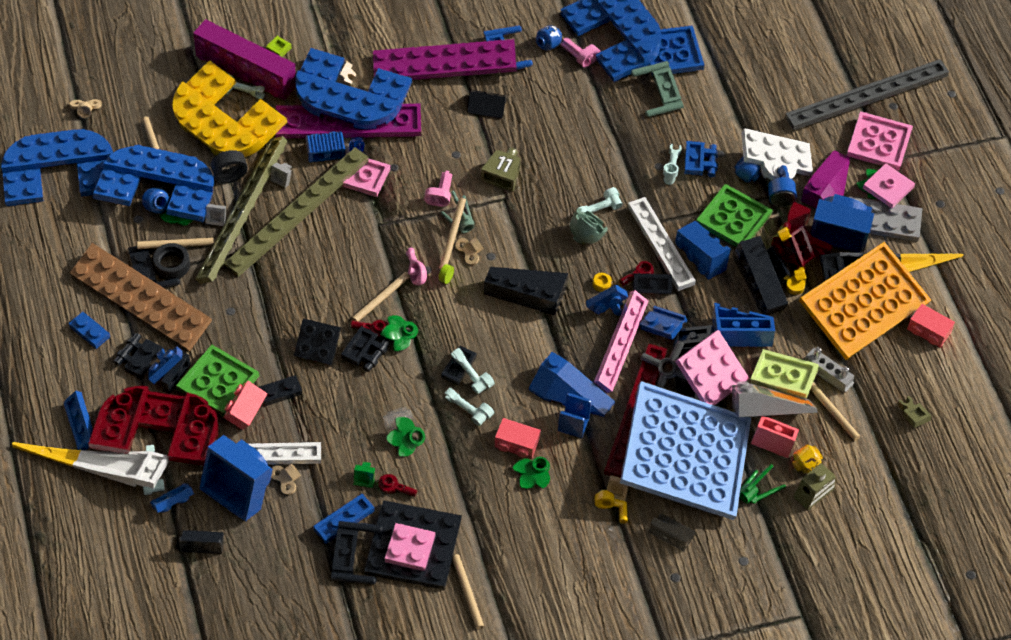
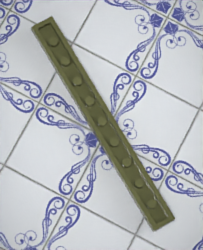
M283 136L270 139L195 278L200 284L213 282L216 279L220 267L224 264L225 258L232 249L236 237L240 234L243 224L247 221V216L255 206V201L270 177L272 165L277 162L280 154L284 151L287 140Z
M357 148L352 149L224 262L225 267L237 277L243 274L342 186L343 182L360 170L369 161L368 156Z

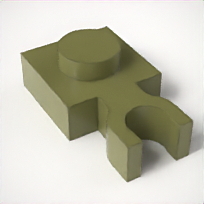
M910 396L906 397V403L901 399L898 400V407L904 410L903 416L914 428L931 421V414L920 403L914 405Z

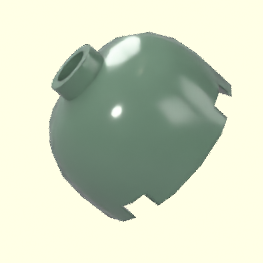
M581 208L577 209L570 220V230L574 235L573 239L580 244L583 242L593 244L600 241L608 230L607 226L604 229L602 227L604 222L591 212L586 211L583 213Z

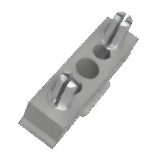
M813 348L805 356V361L819 364L817 371L819 377L831 383L843 393H846L854 384V375L848 372L849 368L847 366L841 367L822 354L821 348Z

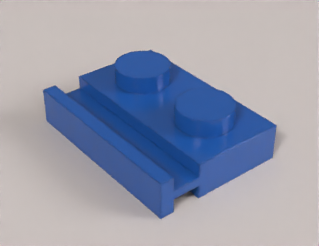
M654 306L653 311L649 312L641 321L640 328L641 330L673 340L683 327L682 324L687 322V318L685 315Z

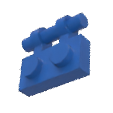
M686 141L684 174L703 176V170H707L709 177H715L718 170V164L716 163L718 158L717 146L712 144L709 148H704L705 142ZM704 157H708L709 161H704Z

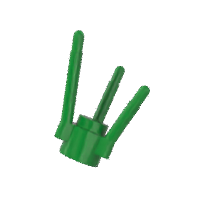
M772 464L753 481L758 474V470H755L740 488L739 498L744 503L748 504L751 501L752 504H755L758 500L786 488V485L783 484L757 496L759 491L755 485L773 468Z

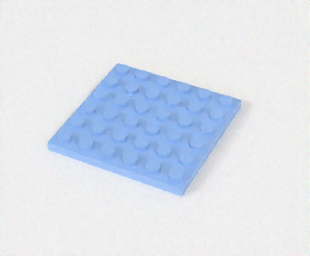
M641 381L638 385L620 483L734 520L737 514L751 418L739 417L735 412Z

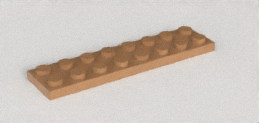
M91 243L70 272L73 277L188 351L193 348L212 321L209 316L94 243Z

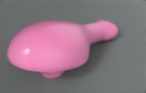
M410 247L406 251V256L410 261L408 274L412 283L420 286L426 282L427 271L423 263L417 260L414 249Z

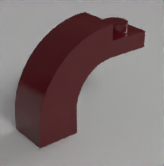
M794 202L789 210L787 222L791 224V227L804 226L816 258L820 259V255L830 254L833 245L813 237L805 227L809 220L811 209Z

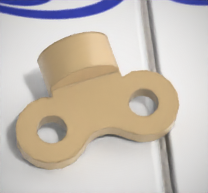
M98 99L87 102L81 100L70 102V108L77 109V114L81 118L90 117L92 109L102 106L101 101Z
M476 237L470 241L466 238H460L455 245L458 251L465 253V261L471 266L478 263L479 256L477 253L484 249Z
M292 464L288 465L285 469L279 465L274 466L271 478L281 482V491L285 495L293 494L296 490L294 481L301 476L298 470ZM291 485V488L287 490L286 487Z

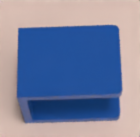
M567 393L565 412L560 411L558 431L582 438L590 418L592 400Z

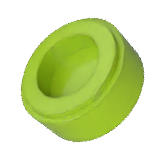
M445 264L440 270L439 281L448 284L453 277L454 267Z

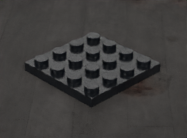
M383 500L377 525L383 527V532L380 534L374 533L365 567V575L445 590L462 515ZM396 523L435 532V539L425 571L385 562V556Z

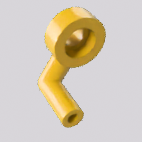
M602 490L595 495L596 507L601 509H608L613 506L619 507V522L622 524L628 522L626 501L616 499L615 495L608 490Z

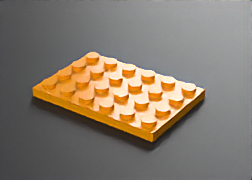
M885 242L799 299V302L845 360L910 317L921 304L927 305L931 301Z

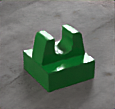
M363 462L362 466L355 465L353 485L373 488L375 468L371 467L369 462Z

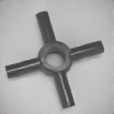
M677 340L670 357L662 360L643 353L642 361L658 367V372L661 376L656 384L657 387L664 388L667 379L674 378L675 376L687 381L675 362L684 346L683 342ZM667 364H673L671 372H664V367Z

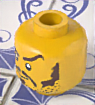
M807 444L794 452L792 464L798 472L802 471L808 474L821 464L823 457L816 446Z

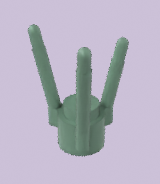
M451 191L453 199L457 205L458 197L456 196L454 191ZM466 200L464 206L466 214L463 210L458 231L462 233L470 232L475 225ZM442 211L441 214L452 224L453 220Z

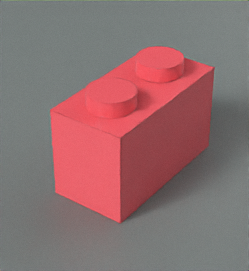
M921 304L910 319L907 330L927 340L930 344L941 348L951 334L955 322Z
M249 381L236 387L233 393L235 394L233 401L230 400L224 408L226 413L223 418L242 430L251 424L268 394Z
M761 416L751 444L788 458L799 429L766 416Z
M503 418L495 436V447L503 452L508 451L517 454L519 457L532 459L540 440V430Z

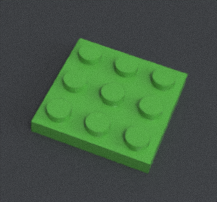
M725 184L697 218L696 222L710 233L737 247L739 242L751 239L757 234L771 216L773 210Z
M211 345L176 387L178 391L185 395L188 392L204 398L208 401V405L223 417L226 413L224 410L225 406L230 400L233 401L235 397L233 393L236 387L247 381L253 384L259 377V372Z

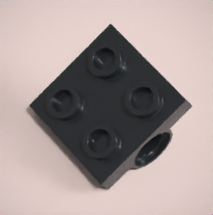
M303 318L294 356L332 365L341 327Z

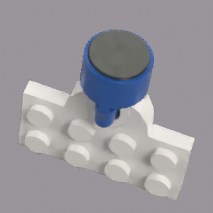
M744 128L741 132L744 162L761 165V172L764 178L770 179L768 194L771 204L778 207L791 205L797 199L796 185L792 178L796 173L810 176L813 173L810 143Z

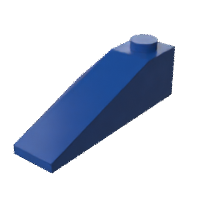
M551 352L540 365L529 387V391L543 400L549 402L551 400L557 401L564 406L567 393L592 400L590 413L603 417L615 404L612 398L570 362L554 352Z

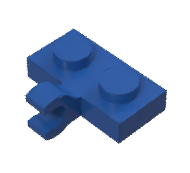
M614 285L587 300L586 306L597 314L611 308L615 315L620 316L623 311L620 306L623 305L622 301L628 298V293L621 287Z
M177 346L173 350L169 349L166 353L162 348L156 354L160 362H155L149 368L148 379L153 384L182 359V350Z

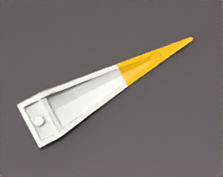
M17 442L12 443L13 448L134 487L141 485L154 489L169 462L168 455L152 451H136L123 454L109 451L72 450Z

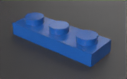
M74 391L63 403L78 450L86 451L89 448L93 427L82 393Z
M362 493L314 525L313 530L327 544L337 537L339 521L358 523L373 513L375 507Z

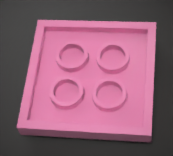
M860 111L847 156L881 166L888 164L893 169L900 171L913 126Z
M719 330L714 331L675 360L699 400L714 406L732 392V385H737V382L750 379Z

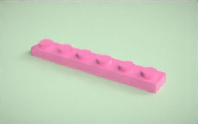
M636 290L630 292L594 380V383L607 393L612 392L648 304V300Z

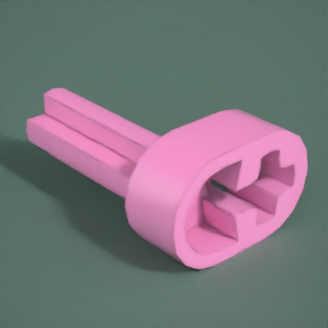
M564 38L561 46L575 56L577 62L583 67H588L596 61V54L601 52L594 45H589L582 50L567 38Z
M449 171L442 172L439 188L430 187L426 189L424 201L427 204L439 207L449 205L451 198L449 189L452 180V174Z

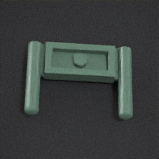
M668 61L631 71L633 77L652 72L663 103L662 107L646 110V117L684 108Z

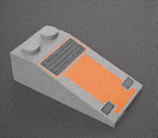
M746 381L737 382V385H732V408L739 417L817 413V408L809 399L749 384Z

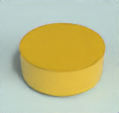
M598 273L593 277L592 285L595 290L603 292L611 287L612 280L608 274Z
M792 276L787 280L786 289L793 295H799L803 293L806 283L804 279L796 281L795 276Z

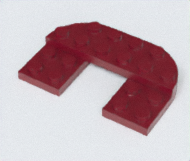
M148 386L128 387L116 396L114 394L111 395L103 403L89 441V448L129 454L137 427L175 432L168 453V460L204 466L207 447L218 438L217 415L215 410L208 405V401L193 393L187 392L186 397L151 392Z

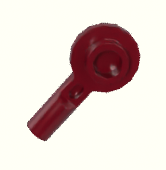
M642 261L636 266L635 271L619 279V282L623 286L633 281L634 273L654 274V268L650 262Z
M353 320L351 322V328L360 329L362 326L378 334V338H384L380 334L384 327L389 325L384 320H376L372 324Z
M384 474L378 482L379 488L384 493L394 494L397 491L416 497L418 492L417 489L398 483L397 477L393 474Z

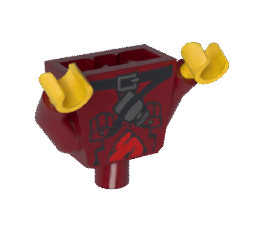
M785 222L778 229L777 234L773 236L771 245L777 248L783 261L790 262L796 266L794 276L796 281L806 279L805 264L813 259L815 255L804 226L791 227L789 222Z

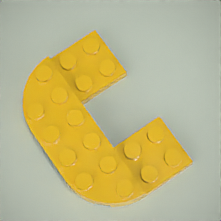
M209 60L187 83L183 81L177 88L173 97V111L176 119L186 133H191L209 147L215 155L228 150H237L244 157H248L259 151L288 121L262 99L238 122L225 114L215 104L236 84V81Z

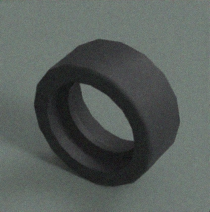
M237 150L221 152L211 161V170L214 178L221 183L235 182L241 179L248 170L244 155ZM236 164V165H235L234 167H232V168L222 169V168L226 167L227 165Z
M167 243L156 249L153 254L156 274L166 280L182 278L187 274L190 269L187 249L177 243ZM170 255H176L183 259V262L174 268H166L160 264L163 258Z

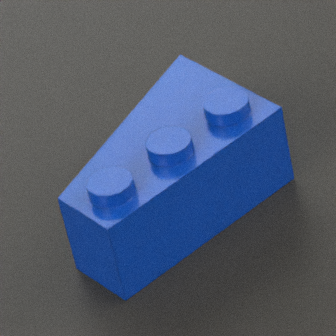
M694 221L677 230L675 242L678 248L686 253L689 261L697 266L700 274L709 280L726 271L731 248L720 245V240L717 237L714 239L708 235L709 231Z
M714 303L712 315L714 331L719 330L728 346L773 347L775 336L773 317L751 311L748 314L738 311V308L732 307L727 309L720 307L718 303Z

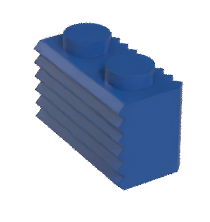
M333 131L328 134L306 136L309 163L342 159L345 156V146L341 131L339 133Z

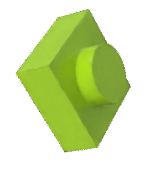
M276 36L266 46V49L283 57L291 49V43Z

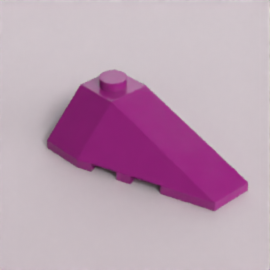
M834 150L804 187L801 202L817 209L819 199L824 200L826 197L834 196V194L844 196L850 157Z

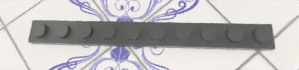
M939 59L786 113L785 119L794 131L947 77L949 70Z

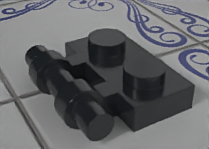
M361 326L342 352L341 358L356 366H359L363 361L366 363L363 369L366 372H370L378 364L380 356L386 353L389 341L383 339L381 343L377 342L378 334ZM371 348L375 350L372 356L367 354Z
M135 333L133 337H129L126 341V346L118 351L113 363L116 366H120L122 362L126 363L124 366L125 371L142 379L157 360L156 354L163 347L148 339H145L141 344L139 343V340L142 338L141 335ZM132 349H133V350H135L136 352H135V354L131 357V356H129L128 354H129V353L132 351Z

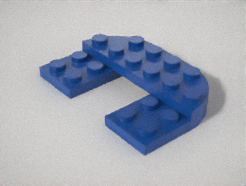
M579 0L560 9L561 15L577 36L611 21L626 39L596 54V60L613 82L630 75L634 69L648 66L659 55L661 47L660 27L640 0Z
M310 48L301 70L296 75V95L308 112L318 117L322 113L354 123V128L375 129L377 125L388 124L397 116L412 84V78L378 68L367 92L336 82L344 64L343 57Z
M85 129L25 136L16 141L7 149L1 163L6 206L44 201L41 167L77 163L81 197L93 195L103 171L104 161L113 153L109 142L101 135Z
M135 145L113 152L104 161L103 171L93 192V199L130 206L140 179L144 177L176 184L167 207V215L200 222L204 221L206 206L210 204L213 196L214 177L209 167L196 157Z

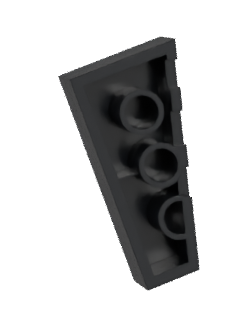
M761 236L739 242L732 257L756 301L758 310L763 315L783 311L788 305V301Z
M490 267L484 280V294L556 316L567 288L568 273Z

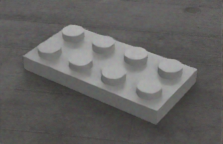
M849 196V198L872 207L871 212L875 214L869 234L919 241L922 208L900 204L890 208L881 201Z

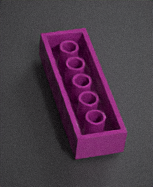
M206 19L193 32L195 53L200 60L207 62L210 60L230 75H234L254 86H263L265 88L264 91L284 101L296 88L295 63Z

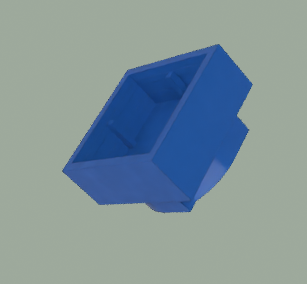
M834 194V196L826 197L824 200L819 199L810 234L833 245L835 248L854 253H864L875 213L871 212L872 207L866 206L858 200Z
M223 435L207 447L199 489L246 522L261 510L265 490L270 483L273 469L268 466L264 457L242 439L235 443Z

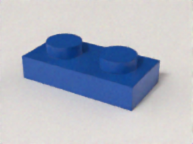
M81 312L69 322V327L95 349L110 338V333L84 312Z
M185 483L150 501V504L156 512L163 513L170 510L172 505L189 500V496L193 495L194 492L191 486Z

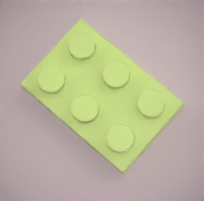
M763 349L752 374L751 384L807 399L819 369V364Z

